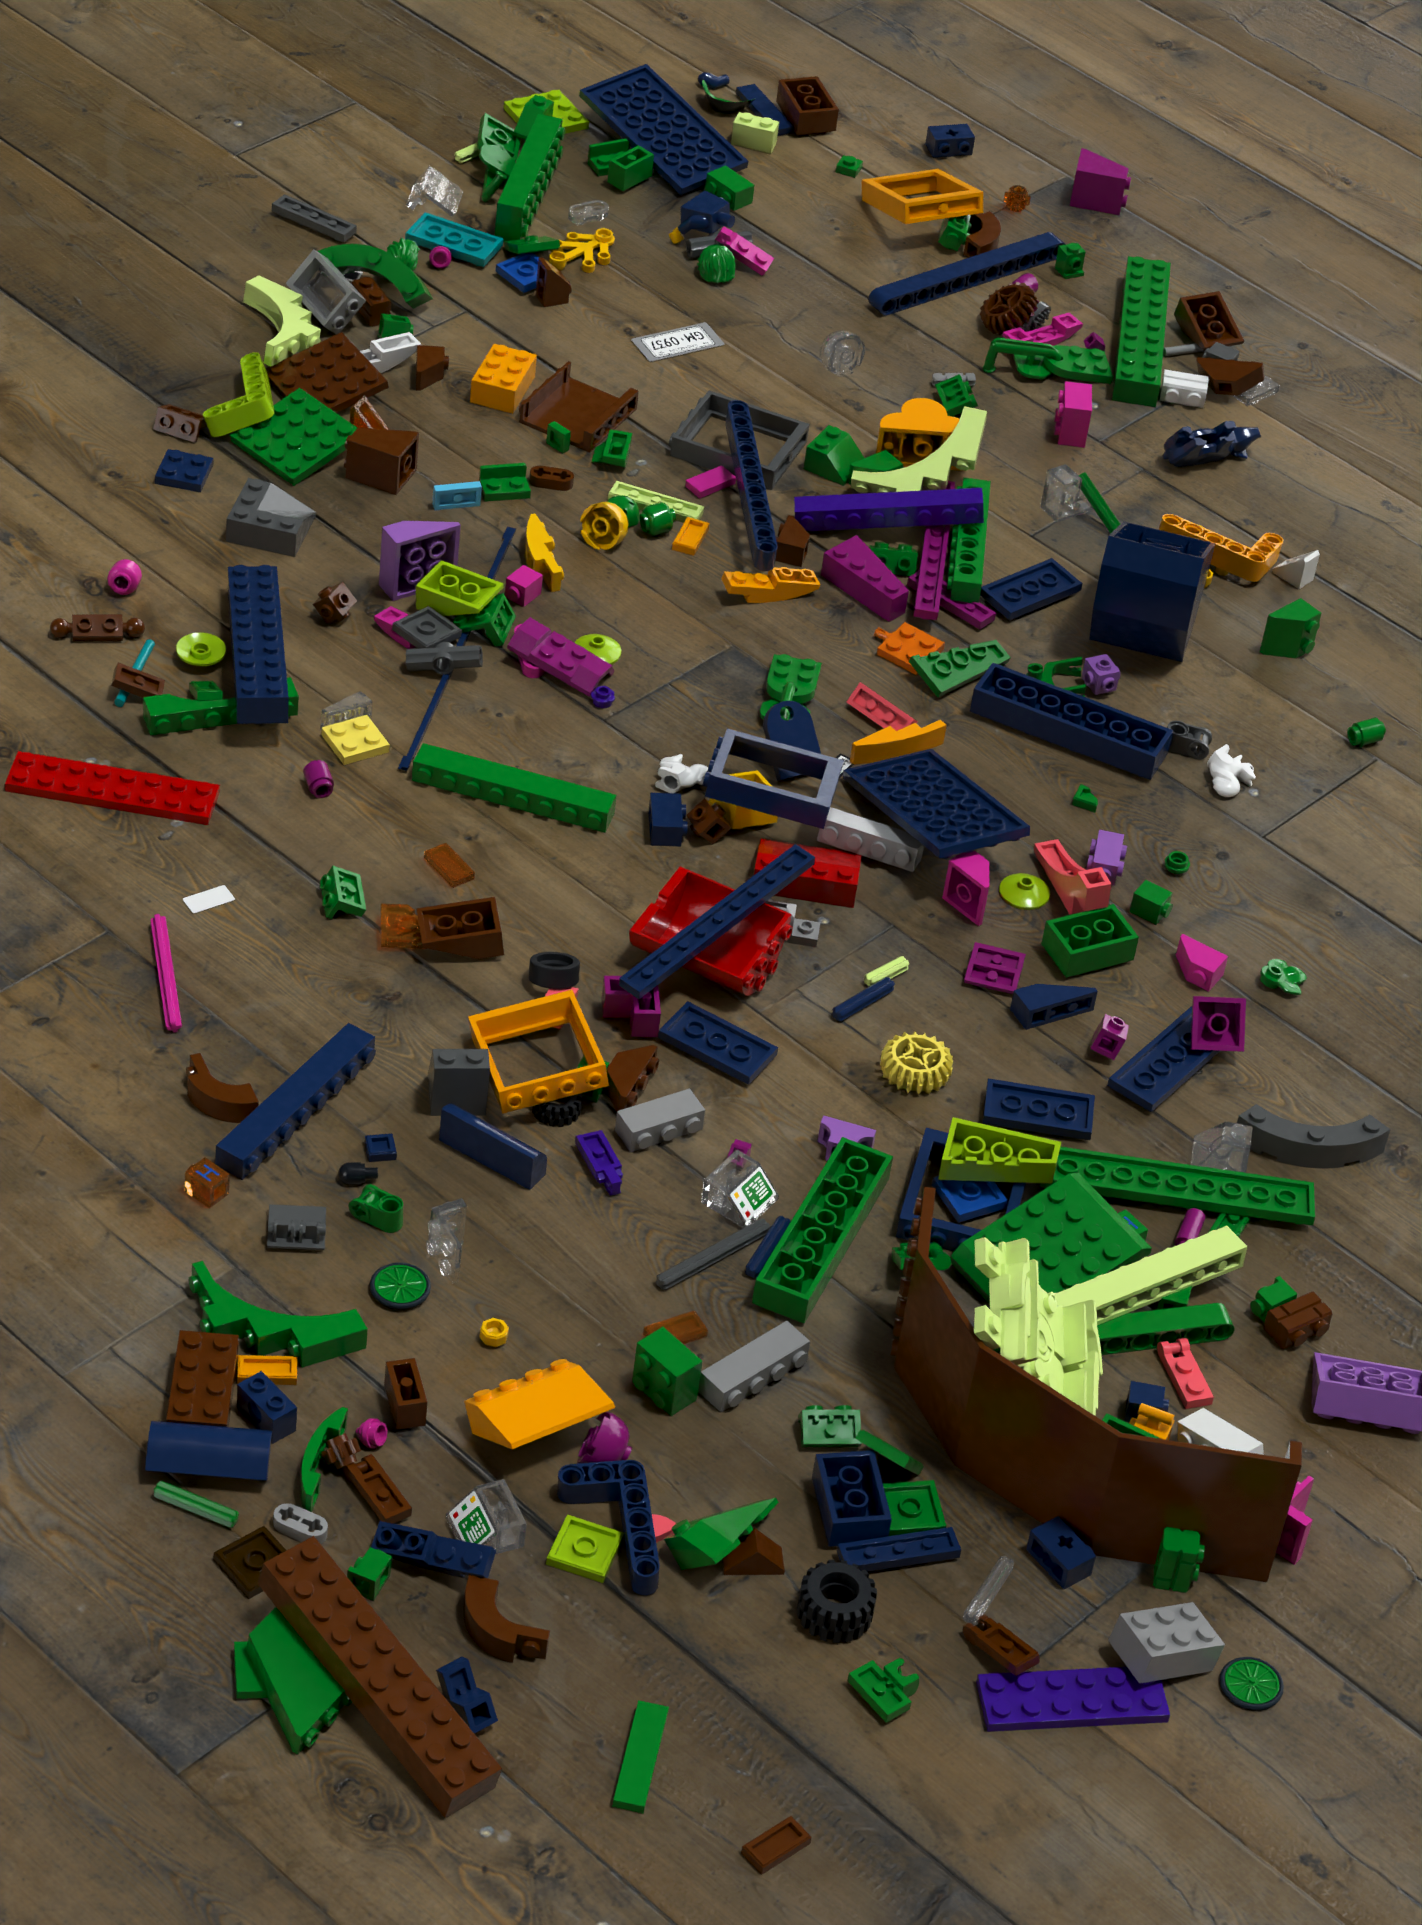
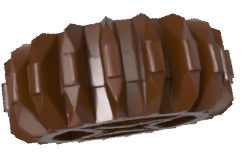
M1009 283L1008 286H1002L1001 289L995 290L994 294L989 295V299L983 302L984 305L980 308V316L984 326L993 334L998 333L1002 335L1005 331L1023 327L1025 322H1029V318L1035 315L1034 312L1038 309L1037 297L1033 289L1025 283Z

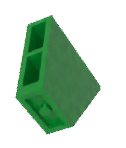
M277 1607L249 1634L246 1651L267 1690L266 1696L292 1751L298 1755L306 1746L311 1747L318 1739L322 1728L325 1725L327 1727L331 1726L336 1720L339 1710L344 1705L349 1706L352 1701Z

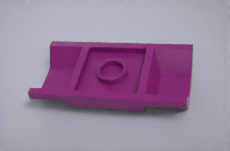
M531 617L517 628L507 646V649L589 697L606 674L612 676L614 673V668L611 664L587 651L584 647L570 641L565 636L555 631L551 632V629Z

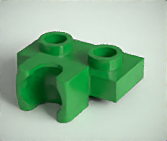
M898 1658L885 1665L883 1670L872 1660L850 1672L847 1679L850 1685L886 1723L910 1710L912 1701L908 1697L915 1694L919 1686L918 1674L901 1675V1666L904 1665V1659Z

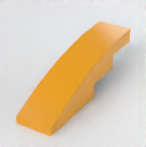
M941 720L923 728L913 723L898 731L888 726L852 743L850 762L854 765L873 763L932 749L944 743L947 725Z

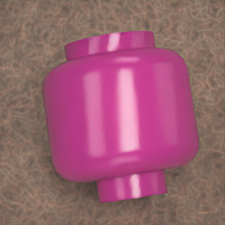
M128 559L117 561L108 573V585L115 593L128 595L134 592L140 584L142 578L141 569L134 561Z

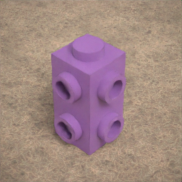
M1099 830L1097 840L1092 839L1089 854H1094V856L1089 855L1086 870L1102 867L1112 886L1115 885L1116 876L1121 877L1124 862L1120 860H1125L1127 846L1122 845L1124 834Z

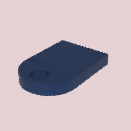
M783 701L773 705L767 711L763 722L766 739L821 754L811 715L803 705L795 701ZM782 707L788 709L790 713L787 721L783 720L780 715ZM773 767L777 781L802 775Z

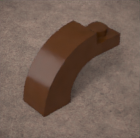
M201 1053L190 1055V1066L186 1067L188 1079L187 1096L201 1112L221 1121L241 1123L259 1106V1101L250 1083L230 1085L220 1082L210 1074Z

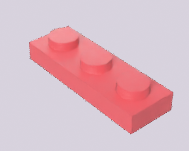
M861 682L846 701L883 728L891 726L898 731L918 722Z

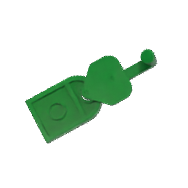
M487 113L480 120L477 146L480 150L479 157L486 165L481 198L484 202L489 201L507 177L509 178L516 163L515 161L518 158L521 139L514 136V129Z
M995 338L992 340L983 366L985 373L994 372L996 370L995 360L998 352L1013 354L1018 372L1028 378L1045 379L1054 373L1063 378L1111 384L1113 379L1105 351L1100 349H1086L1078 346L1063 345L1052 346L1045 343L1007 338Z
M774 654L766 685L767 693L774 699L762 703L760 717L764 719L767 711L773 705L783 701H795L802 705V703L812 700L815 696L822 663L812 659L793 658L786 654ZM782 707L780 715L783 720L787 721L790 713L788 709Z

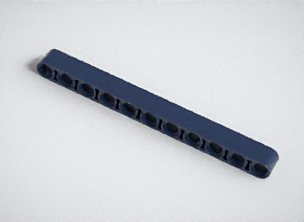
M1046 232L877 287L870 293L868 302L882 315H890L1054 261L1057 258L1058 247L1066 244L1052 232Z
M733 400L728 403L725 426L753 565L760 571H770L775 566L777 541L750 411L747 403L741 400Z

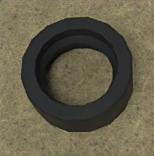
M561 952L534 954L530 958L529 981L537 986L550 989L573 987L579 982L580 961L575 956Z

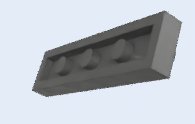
M284 194L272 203L273 212L317 230L319 233L333 237L338 241L345 242L356 234L357 225Z

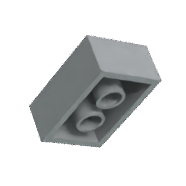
M1193 1602L1122 1613L1119 1615L1108 1639L1139 1684L1213 1671L1225 1646L1224 1642Z

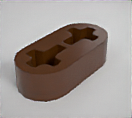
M534 466L530 470L529 482L538 488L567 491L573 487L574 474L567 469Z

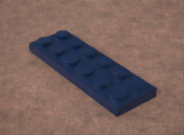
M1191 1006L1109 1078L1107 1086L1149 1112H1152L1220 1051L1191 1049Z

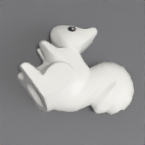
M1226 744L1212 754L1207 762V766L1214 778L1212 783L1216 792L1223 797H1234L1240 791L1238 780L1249 787L1252 786L1251 779H1255L1254 768L1250 763H1241L1242 755L1232 758L1228 754L1229 746Z
M682 754L663 758L660 762L661 767L658 770V775L662 778L656 781L655 786L666 792L676 793L697 783L703 785L708 767L702 764H694L688 767L682 764Z

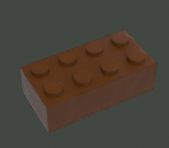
M180 1330L166 1422L229 1427L238 1362L239 1335Z

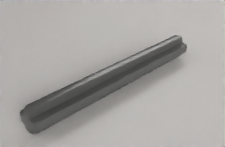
M761 1218L656 1276L657 1286H660L662 1290H666L759 1239L769 1231V1223Z

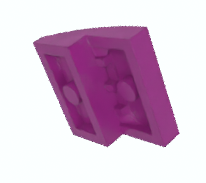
M975 942L964 983L1013 994L1014 990L1018 987L1026 954Z

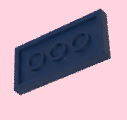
M1051 558L982 586L980 596L1008 620H1012L1081 591L1083 583Z
M689 1001L658 1032L659 1039L748 1085L777 1056L778 1052L777 1046Z
M988 1078L983 1124L1090 1140L1095 1095Z

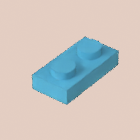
M480 481L435 485L433 487L432 501L434 510L480 506L482 491Z

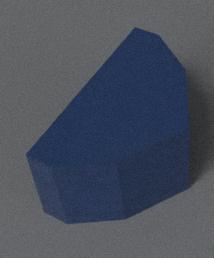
M1123 521L1108 536L1093 605L1089 640L1183 662L1216 543Z

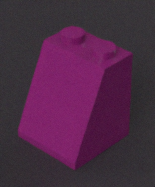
M1081 148L1070 206L1120 215L1121 207H1126L1128 195H1124V191L1129 190L1131 177H1127L1129 168Z

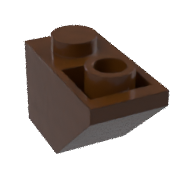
M788 515L785 524H780L778 537H776L777 553L775 561L802 567L808 552L810 534L791 515Z

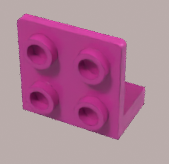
M1308 1476L1302 1483L1299 1481L1296 1483L1276 1551L1277 1554L1294 1565L1302 1557L1313 1521L1304 1514L1314 1482V1478Z

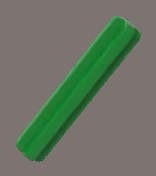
M1084 472L1075 478V482L1111 534L1120 525V522L1087 473Z
M159 1481L155 1486L154 1497L229 1528H233L238 1521L239 1513L234 1509L164 1481Z

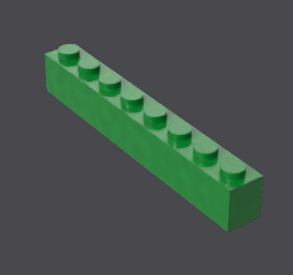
M422 744L413 761L412 781L606 833L615 814L617 796L615 794L429 744Z

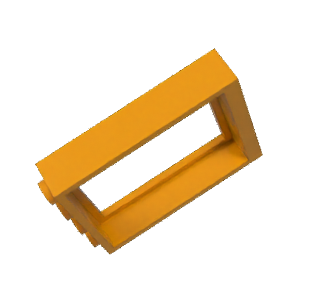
M940 169L862 179V201L904 224L983 213V191ZM938 191L941 193L938 195L924 196L911 199L903 197L905 195Z
M573 990L468 1016L471 1037L476 1049H488L490 1062L489 1082L502 1114L609 1086L606 1064ZM570 1023L588 1066L504 1087L487 1044Z

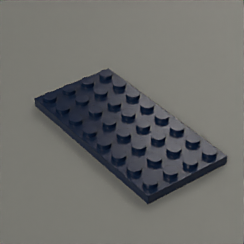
M647 64L580 89L579 97L621 138H626L632 148L639 145L654 154L653 169L680 195L706 185L707 173L726 165L735 172L748 167L749 161Z
M933 749L843 770V779L938 858L947 859L955 854L971 853L975 849L994 847L998 843L1017 841L1022 837L1030 836V826Z

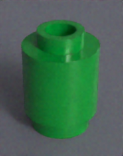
M1374 717L1354 723L1352 727L1348 728L1347 736L1353 746L1359 745L1361 747L1382 741L1386 729L1384 723Z

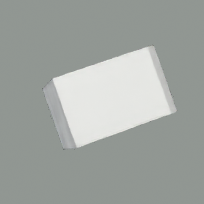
M1316 550L1285 560L1274 567L1272 572L1300 589L1314 580L1320 555L1319 551Z

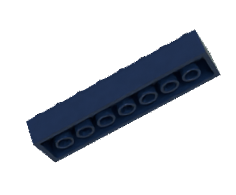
M996 663L991 664L975 686L970 706V712L981 717H986L1005 726L1015 728L1026 734L1036 736L1149 780L1152 779L1169 753L1173 730Z

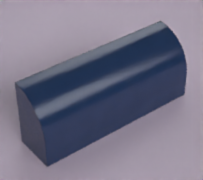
M447 1104L441 1109L439 1141L529 1190L546 1175L547 1156L544 1153L454 1104Z
M151 1421L145 1470L267 1480L272 1431Z

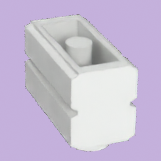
M1164 370L1159 401L1204 408L1209 377Z

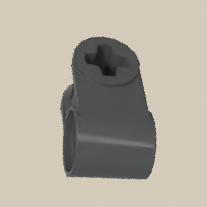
M1177 720L1169 722L1167 728L1173 730L1169 748L1170 753H1177L1199 760L1208 756V745L1212 741V734L1208 729Z

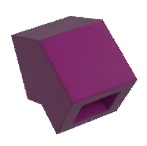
M1092 332L1084 340L1086 349L1096 348L1105 351L1104 341L1096 333Z
M735 1139L731 1145L727 1161L745 1167L750 1157L752 1144Z

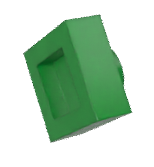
M843 155L836 165V173L856 178L862 169L863 160Z
M555 421L549 423L546 443L562 454L569 451L571 431Z

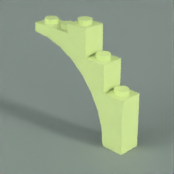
M257 276L246 282L243 302L264 314L279 332L276 337L266 343L264 364L271 367L297 352L320 343L321 329L312 325V312L302 308L303 295L264 277Z
M964 406L960 420L952 434L935 452L913 465L893 471L871 473L853 470L851 488L860 493L922 491L923 486L930 490L946 489L951 466H956L957 469L963 471L975 469L987 411Z

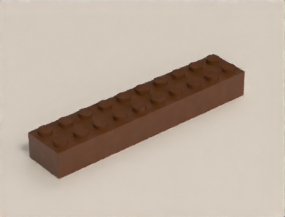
M314 1536L263 1563L258 1585L317 1659L345 1690V1694L444 1818L496 1787L502 1767Z

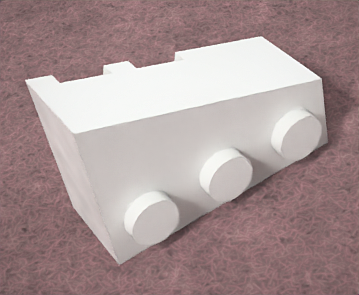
M1205 1408L1177 1421L1178 1442L1264 1455L1263 1443Z

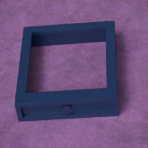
M727 728L724 737L719 736L708 771H706L703 786L707 787L705 797L824 829L844 760ZM728 755L821 779L817 797L815 799L724 774L722 772Z
M930 1128L925 1129L899 1217L896 1238L908 1240L915 1237L910 1235L912 1219L919 1216L913 1213L916 1198L919 1194L929 1156L938 1159L943 1157L949 1134L947 1132ZM1014 1182L1006 1214L1021 1205L1026 1183ZM932 1218L930 1243L935 1242L942 1249L955 1251L962 1242L981 1230Z

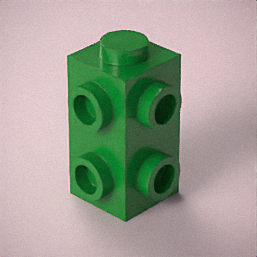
M971 215L945 218L942 221L938 242L947 249L958 251L961 244L965 245L966 236L970 235L968 232L972 225L969 223Z

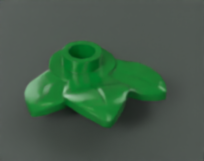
M1281 959L1268 961L1267 966H1263L1260 971V981L1265 986L1273 989L1280 987L1283 991L1294 995H1301L1302 992L1298 984L1305 982L1307 979L1306 974L1302 970L1294 966L1288 967L1287 963Z

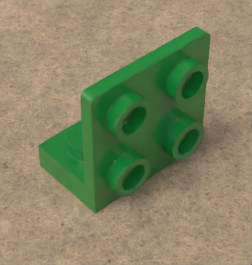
M504 593L496 595L479 613L456 615L453 624L459 627L462 633L484 628L487 637L491 639L494 647L504 644L516 615Z

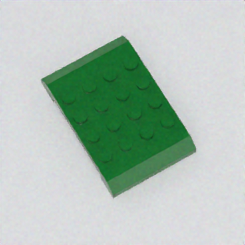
M1069 1173L962 1242L951 1254L950 1258L951 1264L990 1304L989 1278L975 1267L976 1239L986 1237L993 1245L998 1247L999 1242L1004 1241L1007 1243L1026 1238L1029 1241L1030 1260L1035 1259L1038 1261L1039 1285L1047 1293L1061 1292L1076 1284L1094 1279L1098 1275H1104L1121 1266L1137 1262L1149 1256L1152 1247L1079 1173Z

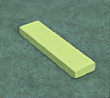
M619 481L615 482L608 493V500L618 495L632 498L640 510L652 504L666 503L669 508H673L676 520L680 522H685L687 517L700 520L704 512V506Z

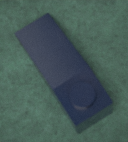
M1034 984L1014 990L1010 1010L1025 1030L1093 1011L1098 991L1096 988Z

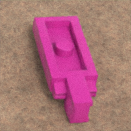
M724 226L715 238V240L726 246L737 260L761 276L765 274L774 260L772 256Z

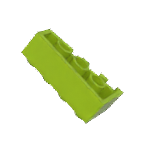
M953 1117L938 1180L1052 1183L1061 1142Z

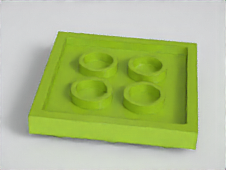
M551 90L546 93L504 101L503 109L516 123H518L525 104L533 96L537 95L554 101L553 117L563 119L562 127L565 128V134L589 129V121L560 90Z

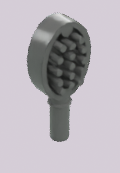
M1044 301L1037 304L1038 309L1034 312L1035 315L1029 318V322H1025L1023 327H1020L1025 332L1026 330L1038 329L1039 326H1042V323H1045V319H1049L1051 307Z

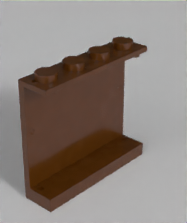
M568 361L564 366L558 368L555 374L547 378L538 389H535L527 399L522 400L519 405V423L547 434L548 424L555 421L571 431V445L591 452L608 436L610 429L615 430L637 410L639 391L630 388L618 398L570 378L571 362Z

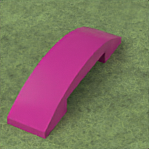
M1068 312L1053 317L1051 325L1028 332L1018 327L1003 332L1002 336L1007 339L1045 343L1054 346L1075 334L1082 328L1083 323Z

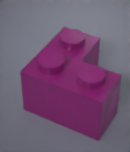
M604 976L601 997L603 1017L630 1018L631 1037H658L661 1018L658 985L643 997L637 999L619 986V978L621 976Z

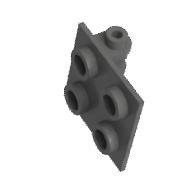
M269 1204L267 1248L325 1250L326 1207Z

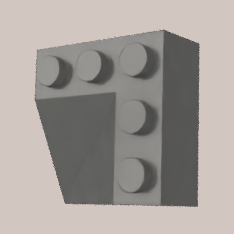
M248 478L227 517L226 542L296 557L316 517V512L274 484L260 479Z

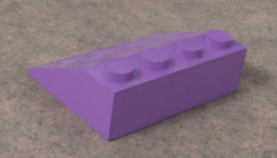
M1314 1352L1311 1400L1313 1413H1317L1319 1417L1325 1419H1333L1335 1416L1345 1418L1348 1422L1354 1424H1361L1364 1421L1374 1423L1375 1426L1383 1429H1390L1393 1426L1402 1428L1408 1433L1418 1434L1422 1431V1371Z

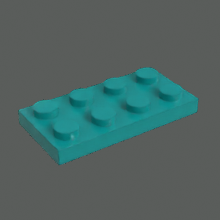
M426 212L405 233V240L414 241L418 246L429 249L444 246L455 259H461L482 267L503 247L504 240L503 238Z

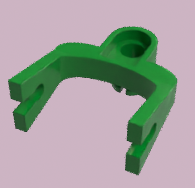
M1082 656L1048 662L1044 666V671L1041 664L1032 663L1028 665V673L1026 675L1054 685L1052 676L1055 673L1081 677V667L1070 668V666H1082ZM1086 685L1062 689L1076 694H1085Z

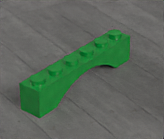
M291 677L287 678L289 696L288 716L298 715L299 695ZM170 694L143 697V718L150 736L237 724L235 697L224 700L203 701L180 698Z

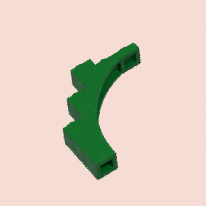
M203 1261L192 1263V1276L188 1278L191 1291L198 1294L203 1311V1319L200 1320L201 1332L239 1335V1339L244 1338L246 1345L252 1347L256 1355L261 1356L288 1348L290 1355L297 1357L301 1368L363 1350L367 1347L368 1328L357 1309L322 1316H298L272 1312L251 1305L223 1289L213 1280Z

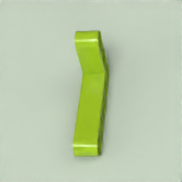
M249 353L240 360L246 395L204 411L203 417L212 437L223 436L267 420L274 415L269 378L259 353Z

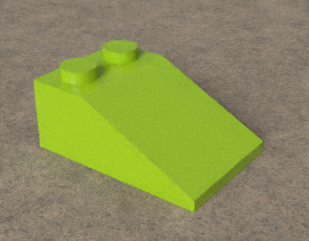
M441 560L416 585V609L421 610L429 606L442 616L476 614L504 588V583Z

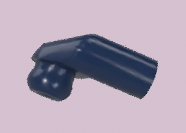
M704 72L698 76L699 84L702 85V80H704L709 89H716L730 82L726 74L717 77L711 73Z

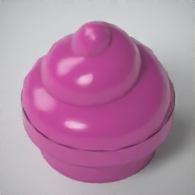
M444 246L433 248L429 255L431 264L441 269L447 267L452 258L450 251Z
M376 1418L367 1419L355 1431L361 1443L368 1448L382 1446L387 1439L386 1424Z

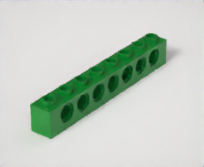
M963 477L962 486H957V489L982 488L984 523L953 524L947 590L951 591L950 600L979 603L983 578L991 481Z

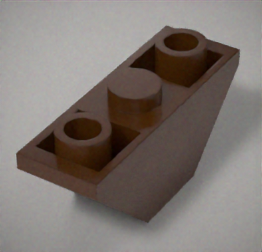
M1197 357L1196 360L1198 374L1209 377L1208 386L1215 394L1238 396L1265 379L1263 363L1201 357Z
M645 1046L618 1052L607 1068L609 1086L604 1087L616 1111L636 1105L639 1091L646 1089L649 1075L651 1073L655 1074L660 1061L656 1058L658 1046Z

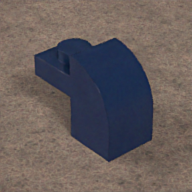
M460 1657L436 1670L443 1692L442 1695L474 1734L498 1721L490 1693L476 1687L467 1658Z

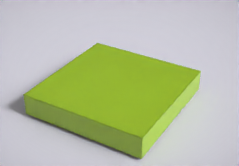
M567 1514L547 1556L546 1565L604 1583L623 1541L624 1533Z

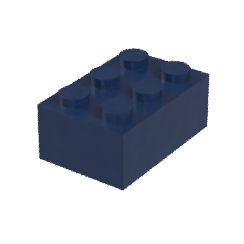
M874 1450L816 1454L812 1481L828 1546H838L840 1543L889 1536L892 1518Z

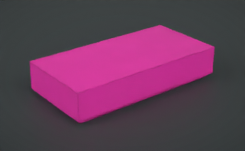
M721 465L687 479L685 487L698 498H702L736 484V477Z

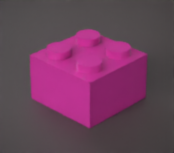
M1065 381L1064 389L1059 390L1058 394L1059 407L1055 410L1054 422L1056 423L1054 435H1058V445L1085 448L1092 414V384Z

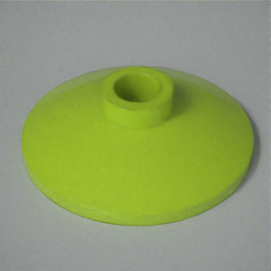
M192 633L182 637L177 642L176 653L182 661L190 665L210 666L220 662L225 657L226 645L215 635Z
M588 634L574 642L611 665L616 663L621 657V647L618 642L605 635Z
M1017 873L1009 875L1001 881L999 886L1001 898L1007 904L1022 910L1041 908L1047 904L1050 898L1048 885L1040 878L1030 874Z

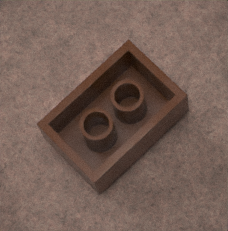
M818 76L779 80L776 102L785 117L794 126V131L797 135L836 131L839 109Z

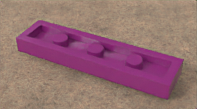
M920 570L908 577L907 585L916 591ZM942 582L940 606L979 630L995 620L996 612L981 603L950 600L951 591L947 590V582Z

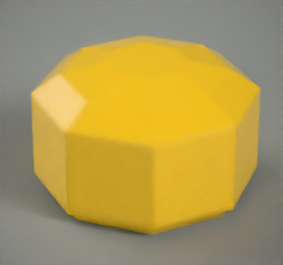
M496 1318L483 1321L480 1329V1339L485 1345L493 1347L506 1343L509 1327L503 1320Z

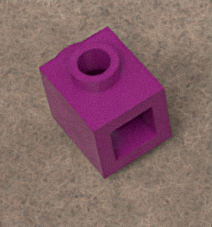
M1105 1014L1093 1034L1090 1049L1115 1060L1126 1041L1129 1025L1125 1024L1118 1017H1111Z

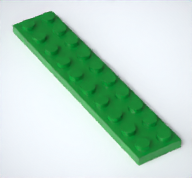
M1060 1147L1053 1182L1040 1183L1039 1186L1047 1188L1069 1173H1079L1104 1197L1179 1206L1187 1209L1196 1208L1215 1213H1228L1243 1217L1249 1216L1295 1224L1313 1225L1315 1220L1314 1182L1068 1147Z

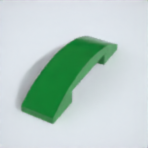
M341 1407L327 1417L316 1429L306 1447L302 1461L300 1492L302 1507L310 1512L313 1511L320 1494L321 1474L317 1473L316 1470L322 1458L321 1452L325 1451L327 1447L326 1441L345 1433L347 1429L348 1408Z

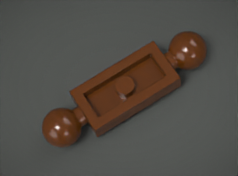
M122 614L72 615V623H68L63 618L54 619L50 624V631L57 638H63L68 633H73V641H123V633H127L131 637L141 636L145 631V624L139 618H131L126 623H123Z

